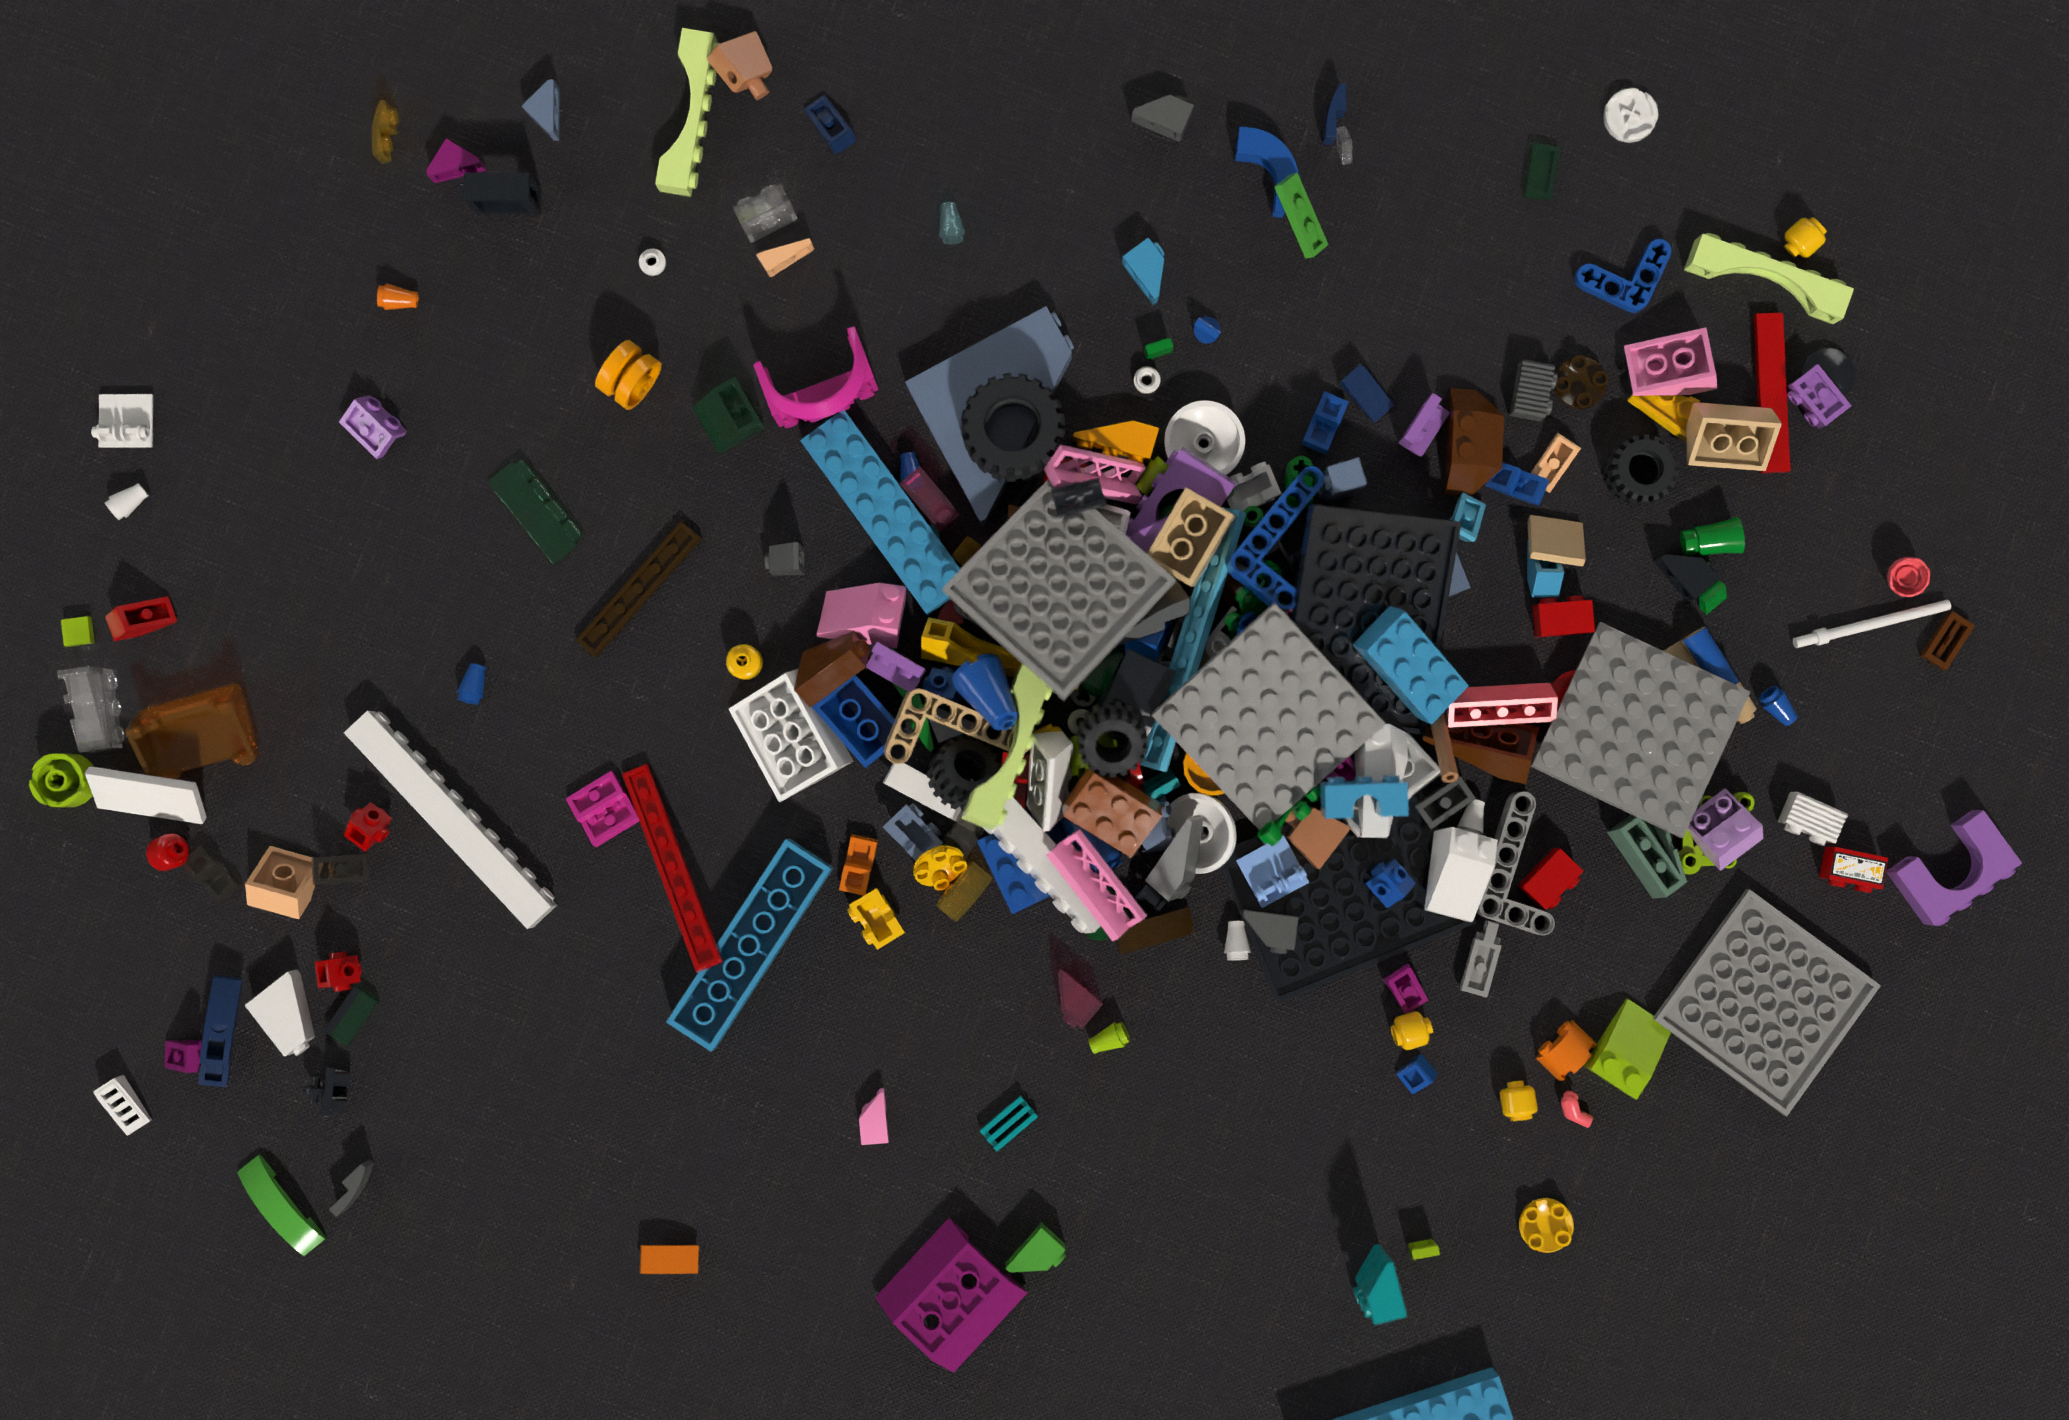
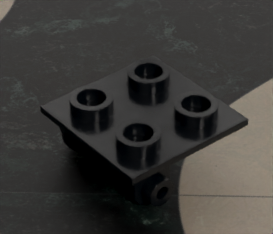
M1280 536L1262 559L1270 556L1272 561L1279 565L1282 571L1281 578L1288 583L1298 576L1296 573L1298 568L1294 559L1291 556H1287L1283 548L1285 542L1282 536ZM1261 539L1254 547L1260 550L1264 549L1263 540Z

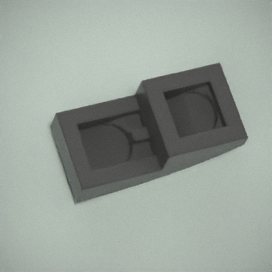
M371 1159L362 1163L342 1182L349 1191L329 1209L336 1217L344 1213L361 1194L374 1163Z

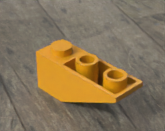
M1129 421L1075 432L1072 441L1077 442L1076 446L1083 449L1092 450V447L1102 449V453L1105 455L1117 457L1120 454L1127 456L1128 460L1149 463L1159 428L1137 421Z

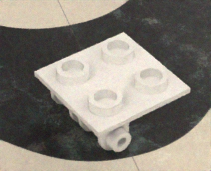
M99 394V424L96 427H92L91 430L92 436L99 440L98 447H153V394Z

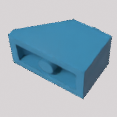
M1147 238L1122 257V264L1154 305L1159 297L1164 264L1163 256L1165 254L1157 242L1152 243Z
M1528 539L1527 581L1531 596L1540 598L1559 597L1564 576L1562 563L1530 559Z

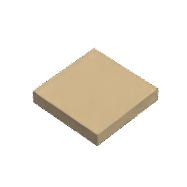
M1535 515L1529 516L1528 539L1530 559L1576 566L1584 565L1586 557L1583 523Z

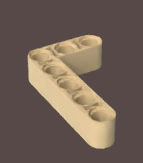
M914 688L906 693L884 746V755L889 761L894 764L906 762L911 755L925 718H929L1010 752L1014 727L1012 726L1007 730L1000 729L997 737L989 739L986 730L990 724L977 711L926 690ZM916 693H921L925 699L923 706L920 708H914L911 704V698ZM945 703L950 711L947 717L941 719L937 716L936 709L940 704ZM966 714H971L974 717V724L972 727L965 729L961 724L962 717ZM907 718L912 719L914 729L910 733H903L900 727L902 721ZM895 744H901L904 748L903 755L900 758H892L890 755L891 747Z

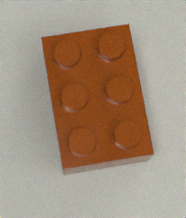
M1088 768L1063 802V816L1129 857L1134 855L1162 817L1160 802L1118 776L1110 777V773H1105L1104 776L1098 775V769L1091 771Z

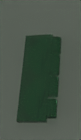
M521 460L517 464L511 462L490 479L488 484L550 562L555 565L579 545L576 541L583 536V533L572 519L564 524L561 523L568 517V514L556 499L551 500L547 504L545 503L552 494L539 478L531 483L528 482L536 474L525 460Z

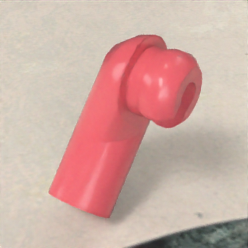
M1566 1091L1563 1094V1098H1561L1564 1116L1584 1127H1590L1593 1116L1580 1110L1576 1092Z

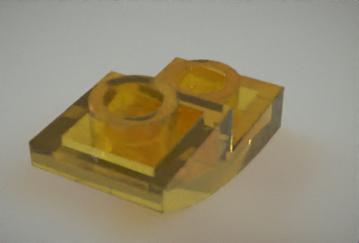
M385 100L379 101L372 125L373 156L381 164L392 162L390 152H393V144L390 135L397 134L396 125L399 124L396 109L392 108Z
M969 862L967 868L961 873L956 882L948 886L936 903V906L954 922H957L979 898L993 878L975 862Z

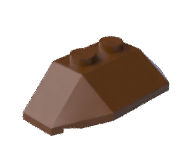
M1449 389L1444 495L1460 496L1462 493L1472 496L1502 469L1504 415L1477 390Z

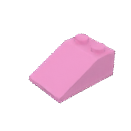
M1707 328L1624 346L1633 396L1691 395L1717 389V378Z
M875 583L826 591L817 637L835 639L855 631L867 644L875 645L878 642L885 647L897 648L905 610L906 586Z

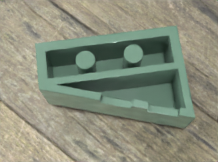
M1629 815L1607 831L1652 899L1668 897L1687 883L1678 851L1674 849L1669 832L1634 815Z

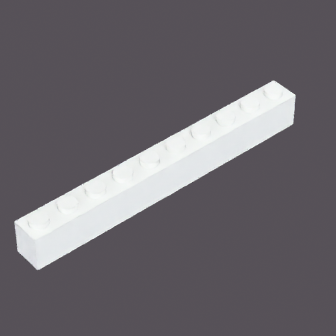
M366 711L344 734L527 929L535 927L557 906L553 901L554 895L547 888H541L535 882L536 876L528 868L525 867L523 869L516 862L518 857L509 848L504 849L498 843L500 838L490 828L486 830L480 823L481 817L474 810H468L461 803L463 798L455 790H449L443 784L445 779L436 770L431 771L425 765L427 760L417 750L413 752L408 747V739L401 732L393 731L389 726L390 720L382 712Z

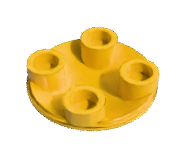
M947 845L937 846L927 850L916 860L913 874L920 884L934 886L936 890H944L949 886V882L967 868V863L963 853L958 848Z
M1540 1198L1530 1202L1523 1209L1519 1218V1230L1523 1240L1531 1249L1551 1253L1570 1244L1574 1222L1570 1211L1561 1202L1551 1198Z

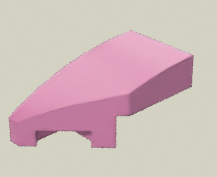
M880 1088L877 1091V1095L862 1107V1114L859 1116L861 1145L888 1143L889 1141L884 1088Z

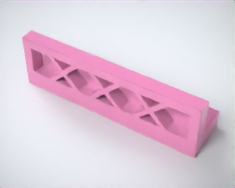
M1060 445L1044 468V471L1054 488L1072 485L1078 481L1080 483L1099 478L1105 498L1137 504L1142 495L1135 483L1146 467L1141 462ZM1065 455L1073 458L1064 464H1060ZM1088 461H1093L1094 463L1085 468H1080L1079 466ZM1107 466H1114V469L1105 473L1100 472L1101 469ZM1133 470L1128 478L1121 477L1122 473Z
M1080 829L1060 841L1046 854L1112 941L1120 938L1128 928L1142 921L1147 916ZM1076 840L1082 847L1083 853L1077 851L1071 842ZM1090 863L1096 865L1100 874L1092 871ZM1106 885L1113 887L1116 891V896L1109 893ZM1123 907L1129 908L1135 917L1130 919L1123 911Z

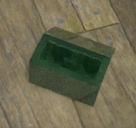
M736 377L713 388L693 407L694 412L719 455L765 429Z

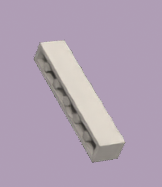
M1013 797L1011 800L1007 799L1004 806L1007 814L1003 824L997 825L992 831L984 829L990 834L993 833L1000 840L998 844L1006 853L1014 855L1018 860L1016 863L1022 871L1027 874L1030 873L1036 879L1035 885L1043 893H1048L1054 899V906L1060 912H1066L1072 919L1071 924L1076 930L1081 933H1094L1100 927V924L1046 856L1056 844Z

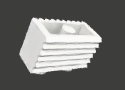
M1790 792L1778 822L1785 825L1784 829L1797 835L1803 832L1810 836L1809 840L1811 842L1825 846V843L1837 842L1848 814L1799 792Z

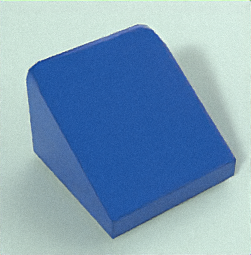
M1419 1054L1398 1070L1396 1075L1413 1095L1433 1083L1437 1073L1426 1058Z

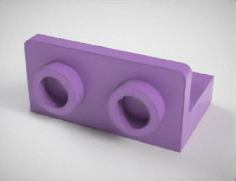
M1819 364L1786 386L1788 398L1794 405H1800L1805 412L1804 418L1813 427H1825L1852 406Z
M1432 393L1426 399L1399 441L1400 445L1418 456L1424 454L1449 415L1448 410L1438 405L1442 398Z
M370 395L354 399L339 421L376 459L382 458L394 440L404 436L407 432L401 426L400 421L391 416L382 407V404Z
M878 642L873 647V655L866 666L871 671L906 691L916 688L926 672L921 666Z

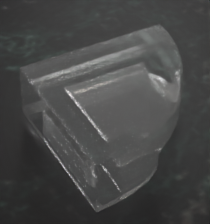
M1345 126L1338 127L1336 140L1342 165L1351 164L1352 139Z

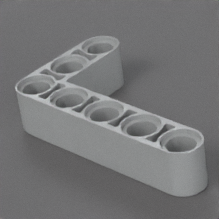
M1513 792L1506 799L1494 837L1498 842L1495 867L1491 877L1495 873H1499L1502 877V883L1495 888L1491 884L1490 877L1476 913L1482 917L1544 936L1551 933L1554 929L1555 921L1552 915L1507 899L1536 807V801L1532 794L1528 792ZM1519 796L1524 797L1526 800V807L1522 811H1519L1515 805L1516 799ZM1511 822H1515L1518 826V832L1515 836H1510L1507 831V827ZM1504 847L1508 848L1510 852V857L1506 862H1502L1499 858V852ZM1490 898L1494 903V908L1491 912L1485 913L1483 903L1486 899ZM1513 907H1517L1519 910V917L1515 921H1511L1508 916L1510 909ZM1542 915L1545 924L1543 928L1537 930L1534 926V920Z

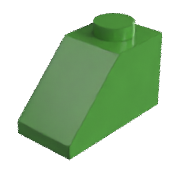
M1041 1222L1006 1261L1005 1269L1008 1272L1045 1271L1052 1265L1057 1267L1066 1256L1064 1253L1066 1250L1065 1243Z

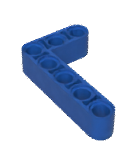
M1310 466L1300 472L1227 562V570L1233 578L1251 590L1267 606L1270 607L1275 602L1284 613L1296 605V590L1264 564L1261 559L1322 486L1324 481L1323 473L1316 467ZM1303 476L1312 477L1314 479L1315 486H1306L1303 481ZM1287 496L1296 498L1298 501L1297 508H1292L1287 504ZM1277 517L1281 522V528H1273L1269 523V518ZM1259 537L1262 539L1264 549H1256L1252 544V538ZM1236 558H1242L1247 562L1246 570H1239L1235 566ZM1258 575H1263L1268 579L1267 588L1258 586L1256 582ZM1278 593L1288 595L1289 605L1285 606L1278 602Z

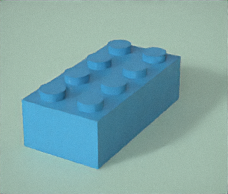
M1389 606L1353 643L1356 650L1414 716L1431 725L1469 686L1405 611Z

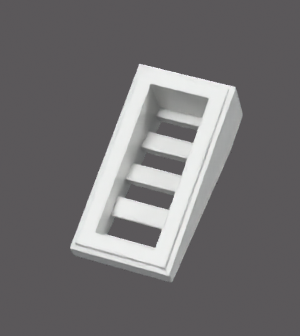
M124 1075L115 1077L93 1091L98 1101L127 1136L152 1121ZM116 1088L118 1093L112 1096L110 1091ZM121 1097H123L126 1100L119 1105H117L116 1101ZM130 1105L132 1110L123 1114L122 1110ZM135 1114L140 1117L131 1124L127 1121Z

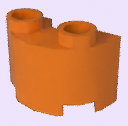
M1573 1020L1563 1023L1557 1030L1558 1038L1553 1043L1550 1040L1545 1042L1539 1048L1538 1052L1540 1054L1536 1057L1558 1081H1563L1565 1075L1570 1070L1576 1073L1592 1056L1589 1053L1591 1048L1597 1046L1596 1042Z

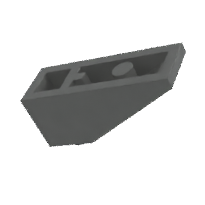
M1200 815L1186 820L1145 880L1168 901L1177 898L1182 899L1191 889L1189 884L1195 877L1204 819Z

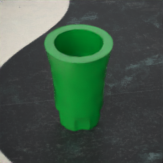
M1734 517L1722 522L1681 531L1680 545L1683 555L1742 554L1745 549V537L1739 517Z

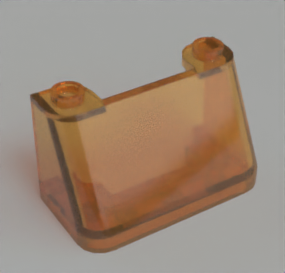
M230 684L145 708L135 715L125 730L145 775L178 780L183 771L230 758L233 763H240L241 766L248 765L254 762L259 754L246 700L239 684Z

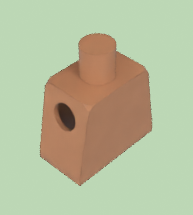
M756 31L717 45L708 56V62L733 92L738 93L749 88L755 100H759L769 93L764 80L772 72V66Z
M1310 807L1312 811L1305 819L1299 820L1293 814V808L1285 820L1286 823L1293 827L1286 837L1312 866L1320 869L1351 828L1334 818L1325 819L1321 815V811Z

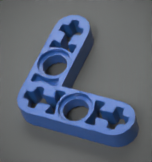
M1655 239L1647 245L1630 281L1594 264H1584L1576 271L1574 283L1581 290L1631 313L1639 312L1646 307L1671 256V246L1663 239ZM1660 247V253L1663 255L1659 256L1654 264L1649 263L1655 255L1653 250ZM1647 269L1652 272V282L1646 283L1641 280V270ZM1587 271L1591 273L1590 278L1594 279L1588 283L1584 282L1585 277L1581 275ZM1603 277L1604 279L1600 282L1598 289L1595 288V286L1598 284V282L1596 281ZM1611 281L1618 286L1616 295L1606 293V282ZM1639 288L1644 289L1638 297L1641 303L1633 305V299L1630 297L1635 295Z

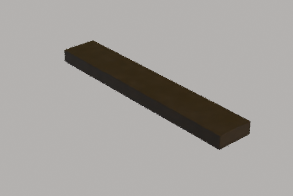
M681 520L575 641L593 657L597 658L702 538Z

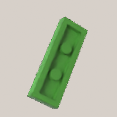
M1298 173L1289 174L1275 185L1274 188L1305 259L1312 258L1328 245V242Z

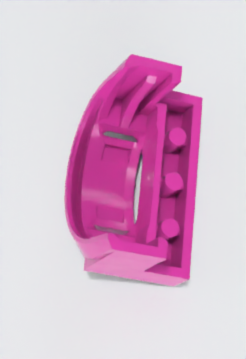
M855 327L847 328L849 335L847 338L854 354L853 370L797 392L782 396L775 390L767 367L763 368L760 361L753 364L771 414L779 427H793L799 424L801 419L804 421L809 420L810 422L819 421L849 409L850 405L855 403L854 399L864 400L874 395L875 391L879 390Z

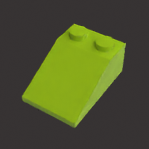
M1626 998L1597 1042V1046L1590 1053L1592 1056L1583 1066L1626 1095L1637 1100L1651 1079L1671 1032L1656 1022L1652 1014Z

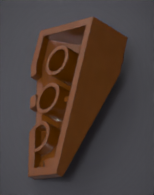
M1427 723L1423 740L1435 746L1431 725ZM1517 723L1448 727L1454 756L1500 779L1526 784L1540 726Z

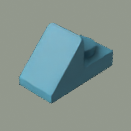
M1462 493L1457 499L1454 513L1450 520L1462 522L1459 539L1465 542H1474L1478 535L1486 504L1465 493Z

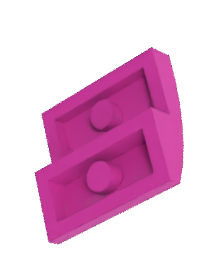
M613 771L608 772L566 798L575 818L582 824L592 845L595 847L600 846L639 822L631 799Z

